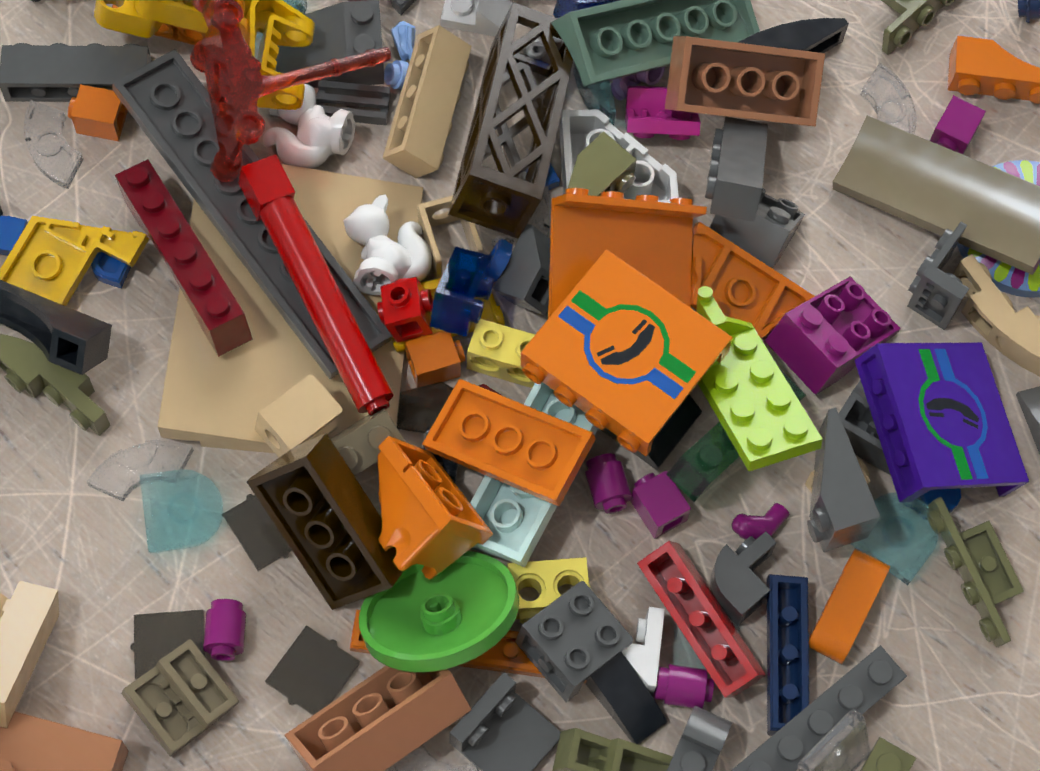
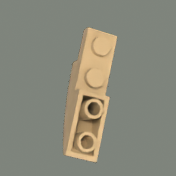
M973 254L960 260L953 275L958 277L962 284L969 288L966 294L968 301L961 311L962 314L999 352L1022 368L1040 377V316L1034 315L1028 306L1015 312L1010 298L1005 293L999 291L993 283L987 267L979 263Z

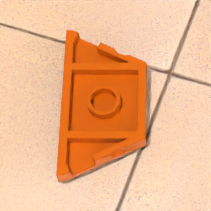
M701 222L694 224L692 235L691 307L695 310L697 309L698 289L702 286H708L713 290V297L725 316L752 323L760 338H763L775 328L785 313L815 297Z

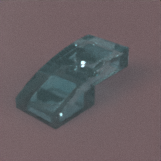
M574 62L573 72L576 84L589 110H600L610 118L609 122L614 126L616 109L610 81L584 87Z

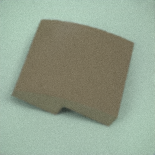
M191 638L160 659L154 668L125 687L121 693L170 757L202 734L239 703L238 698Z

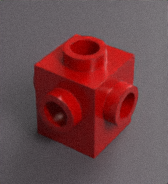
M417 277L401 278L393 283L380 286L382 301L377 303L378 314L381 322L386 326L397 343L433 334L430 312L435 311L434 298L430 289L425 290Z

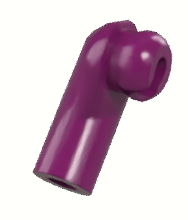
M774 503L764 516L738 514L732 521V530L745 540L750 536L757 539L765 531L772 537L790 514L784 506Z

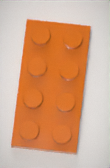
M459 378L422 445L427 451L556 506H560L596 438L593 432Z

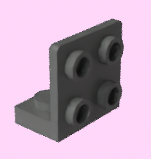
M962 221L954 232L948 228L936 244L935 251L931 257L927 256L916 273L917 276L908 289L913 295L907 307L943 330L946 329L969 290L958 277L941 271L952 256L967 227Z
M580 581L521 626L515 643L567 703L579 693L586 679L629 647L633 642V637L584 581Z
M505 672L471 708L472 710L450 731L449 743L481 771H533L559 742L561 731L515 693L516 682Z

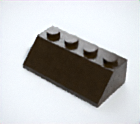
M327 433L295 446L248 479L247 484L332 610L392 588L404 572L400 571L393 562L397 554L396 548L391 547L385 551L379 543V537L382 532V518Z

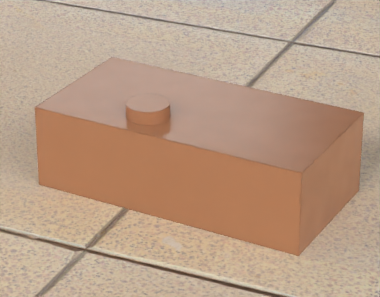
M673 36L665 109L816 127L825 53L688 36Z
M384 666L286 733L285 737L306 771H385L472 709L448 669L433 672H407Z
M16 711L8 727H0V771H122L129 752L122 740Z

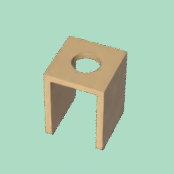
M453 195L418 204V223L422 227L423 234L421 236L428 243L431 250V267L435 279L442 278V260L431 229L434 226L460 220L476 269L482 268L483 247L475 223L448 215L449 211L434 215L438 210L450 208Z
M309 374L258 412L255 430L275 454L281 457L299 444L325 433L329 435L335 431L338 423L334 419L342 414L343 408L313 374Z

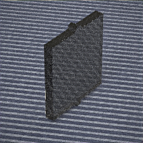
M248 494L246 496L247 500L222 515L254 567L259 571L281 557L284 559L288 558L289 552L292 550L257 497Z
M204 610L134 615V643L130 645V648L134 652L135 680L154 668L160 659L190 638L206 658V652L203 649L205 634Z
M306 625L265 680V683L288 698L289 705L293 706L296 704L313 716L332 703L359 666L360 661L339 648L336 640L332 639L329 641Z

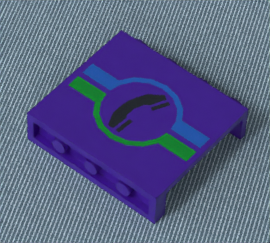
M982 342L877 343L854 360L899 503L912 502L928 491L937 489L996 486L999 497H1004L1029 482Z

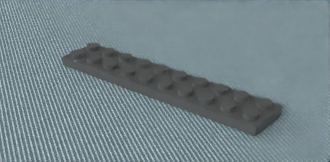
M174 49L113 82L114 93L327 377L331 379L338 375L339 372L262 220L257 221L239 186L241 166L260 159L181 55ZM305 220L372 352L376 351L390 342L392 335Z

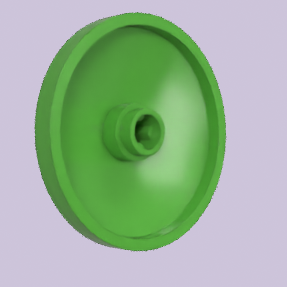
M467 551L433 579L426 578L421 570L424 565L415 564L410 566L402 573L392 588L366 597L359 613L361 635L366 648L376 660L388 667L401 671L433 672L464 664L495 646L507 634L517 617L519 595L514 578L503 563L489 555Z

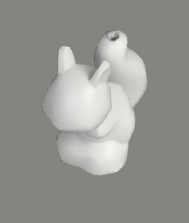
M304 84L305 93L301 108L296 110L270 108L269 110L270 115L281 117L287 123L298 125L297 135L295 136L283 127H272L264 133L263 144L268 148L276 145L278 156L286 165L315 169L323 164L329 156L333 154L345 155L348 152L354 139L356 124L351 111L340 109L331 117L325 115L324 108L316 105L314 88Z
M386 195L378 196L372 204L359 206L343 220L347 235L353 241L365 245L361 252V258L364 261L356 271L353 283L359 291L377 296L381 295L380 286L393 283L398 279L417 277L419 281H422L429 274L432 265L430 247L419 236L423 234L419 223L409 221L402 225L398 231V243L387 237L389 219L386 214L388 206Z

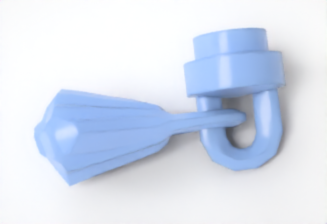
M405 21L399 22L391 29L401 61L395 60L392 63H388L384 70L385 83L390 85L391 88L402 90L409 66L406 61L411 59L416 31L415 26Z

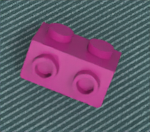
M628 86L625 124L627 133H633L635 137L652 138L654 134H669V137L672 139L687 140L690 139V136L700 135L701 121L698 113L665 109L667 87Z

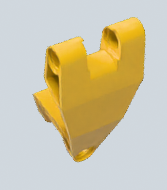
M96 0L94 18L101 27L109 30L150 38L165 23L233 40L239 45V97L242 102L252 107L296 110L303 105L304 84L295 78L275 71L277 65L275 59L279 53L278 46L307 47L311 45L315 23L283 0ZM106 4L116 5L118 8H111ZM257 32H261L263 36L259 44L255 68V40Z

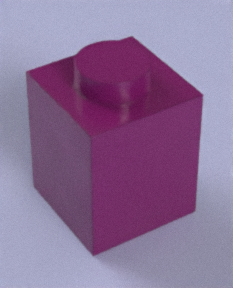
M953 95L930 141L964 155L986 111Z
M667 470L657 476L654 473H649L634 484L635 488H633L630 501L654 539L688 520L691 507Z

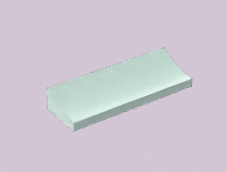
M543 382L541 384H534L524 405L593 432L595 436L598 428L586 419L585 412L575 405L569 407L563 404L554 395V390ZM485 475L470 504L492 531L493 535L483 545L477 543L471 549L525 567L557 506Z

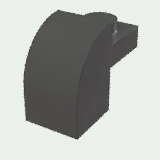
M766 531L757 539L750 536L735 552L726 544L720 551L711 574V592L736 626L740 625L765 603L770 589L753 572L772 555L777 543Z
M694 706L667 771H712L728 736L732 722Z

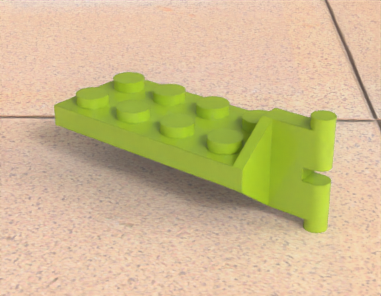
M708 286L700 287L697 295L696 312L733 338L729 353L721 363L714 362L698 385L747 470L750 472L821 449V435L752 323L725 316L713 297V290Z

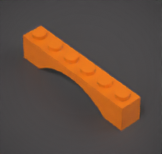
M957 35L949 54L948 90L957 91L964 95L981 94L994 96L1002 100L1013 98L1029 100L1032 103L1040 104V68L1010 54L994 40Z

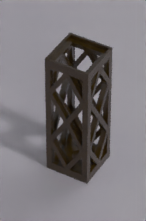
M515 2L512 3L491 44L448 215L518 239L541 202L573 64V58L564 41H562L559 49H557L553 36L562 39L551 24V22L558 18ZM517 23L532 28L531 31L512 44ZM541 37L551 63L530 58L525 54L519 53V51ZM532 72L547 78L537 86ZM509 81H512L519 100L502 112L498 103L500 89ZM523 110L525 117L508 128L506 122ZM529 126L533 134L529 155L521 160L512 138ZM502 146H503L504 149H505V152H506V154H507V157H508V159H509V162H510V165H511L512 168L509 167V164H508L507 159H506V157H505V154H504V152H503ZM492 154L498 171L482 166L483 160Z

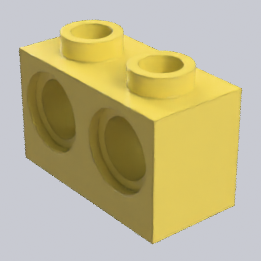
M478 318L467 350L466 369L533 388L535 383L522 371L521 351L535 334Z
M586 557L527 562L525 567L515 563H507V568L514 578L518 592L525 587H532L540 595L534 601H526L519 596V610L515 620L519 619L522 624L561 596L558 591L560 586L564 584L575 586L580 581H584L589 586Z

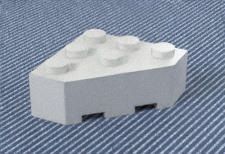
M562 110L559 132L563 194H565V189L568 188L578 154L604 131L637 159L634 172L636 178L629 189L624 192V199L635 200L637 195L658 196V202L670 203V199L679 198L677 173L668 165H661L648 154V149L627 132L623 134L609 122L610 118L600 110Z

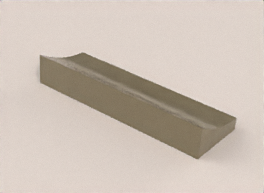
M866 116L848 156L833 180V190L941 236L947 228L954 232L962 221L967 227L958 242L959 244L1029 274H1034L1040 264V186L873 117Z

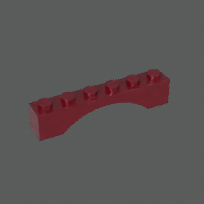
M149 159L116 174L115 178L127 207L140 228L149 236L166 262L218 357L253 340L245 313Z

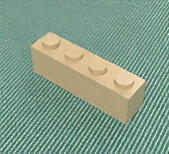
M440 25L417 35L383 154L384 160L414 178L437 171L443 162V150L447 136L452 129L451 121L455 106L461 96L460 88L463 76L469 67L468 58L472 46Z

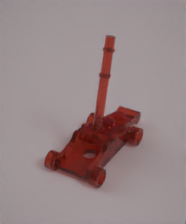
M193 0V6L196 10L202 12L208 27L203 40H200L194 46L190 55V61L195 69L204 72L206 76L220 150L211 162L212 174L222 182H232L239 176L241 166H243V145L255 144L265 131V121L257 110L258 98L288 87L330 76L338 77L342 73L365 67H375L376 64L391 60L389 48L368 49L360 54L340 59L333 58L329 62L274 76L261 75V63L252 55V51L239 28L243 18L242 7L234 0Z

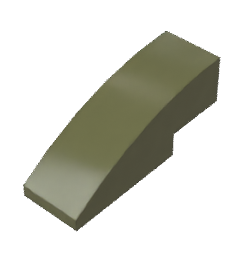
M578 728L561 731L552 771H667L673 756L620 738L610 740Z

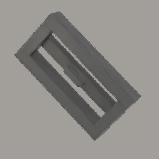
M320 80L318 82L316 105L323 107L325 115L329 117L336 111L343 109L353 113V119L356 123L387 125L391 90L390 87ZM324 103L346 105V107L350 108L324 106ZM369 107L381 109V111H370L351 108Z

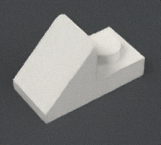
M445 0L441 15V26L495 37L512 2L510 0Z
M656 607L648 608L645 619L638 618L635 642H641L642 645L632 643L622 651L652 696L657 684L665 609Z

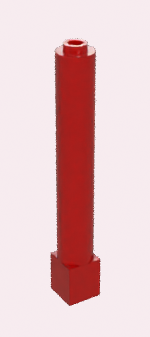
M274 154L241 166L239 186L257 221L262 220L358 412H368L369 416H372L382 408L386 410L389 408V401L393 398L394 394L294 200L295 190L277 155Z

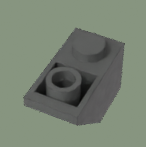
M527 223L512 251L507 266L493 287V290L514 305L542 315L546 314L549 304L550 238L533 225Z

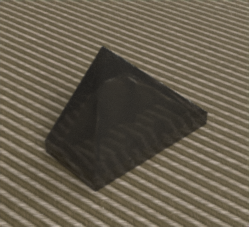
M444 382L401 391L397 429L426 433L427 427L433 426L454 388Z

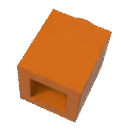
M80 84L77 97L71 98L68 107V117L72 119L76 133L119 141L128 113L126 107L113 90Z
M449 329L405 342L406 358L417 390L461 377V363L466 361L460 340L453 341Z

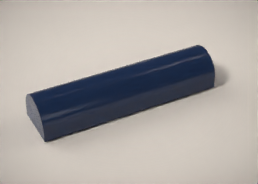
M769 574L766 578V586L770 589L767 596V734L769 736H773L809 705L808 577Z

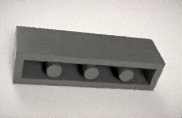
M27 43L2 45L0 89L5 102H70L72 97H77L80 84L113 90V82L152 62L148 46L125 44L123 46H104L98 43L88 44L87 46H68L63 43H54L50 46L30 45Z
M725 116L723 129L716 128L705 198L712 199L710 214L755 222L763 187L768 124Z

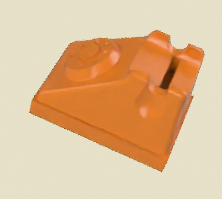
M388 436L378 446L381 450L377 456L379 473L378 495L382 515V532L379 537V543L385 551L391 547L396 548L397 554L393 562L400 571H405L412 565L420 564L424 565L421 571L425 577L433 579L477 543L483 545L493 535L492 531L431 452Z

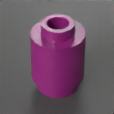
M613 453L601 454L589 459L586 462L588 470L585 472V476L595 508L604 510L606 514L624 510L627 507L626 503L632 499V494L622 462L617 461L616 455Z
M217 599L211 602V609H208L206 612L203 649L211 654V658L214 660L232 661L236 655L244 652L246 613L243 611V604L240 601Z
M669 664L668 668L658 667L654 699L664 700L666 705L688 708L697 706L703 709L704 702L711 703L714 680L707 678L706 669Z

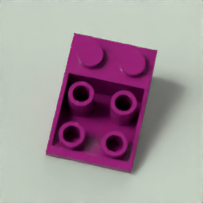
M850 276L785 313L765 342L803 383L817 395L856 367L854 361L856 358L875 344L886 343L901 328L865 292L864 288Z

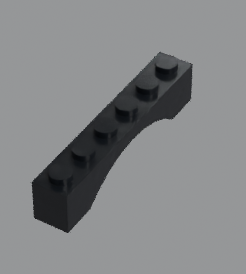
M0 280V324L21 333L43 351L49 362L83 375L108 358L111 324Z

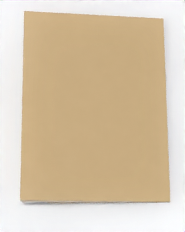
M281 164L295 190L294 200L302 216L352 282L356 271L364 261L361 258V252L365 245L353 241L347 235L343 220L356 208L364 204H372L378 196L386 195L388 198L386 214L389 219L387 237L398 243V231L402 225L409 221L418 223V204H421L423 200V187ZM194 199L190 227L245 313L253 340L218 357L201 329L182 290L179 288L157 426L161 438L200 441L201 447L275 453L255 430L258 412L309 374H313L343 408L342 414L334 419L338 426L335 431L328 435L329 438L334 437L369 415L368 412H358L340 374L331 379L327 377ZM361 292L379 316L377 303L381 302L380 295H370ZM391 339L390 342L372 353L394 394L393 398L389 401L390 406L386 411L397 427L405 350L396 352Z

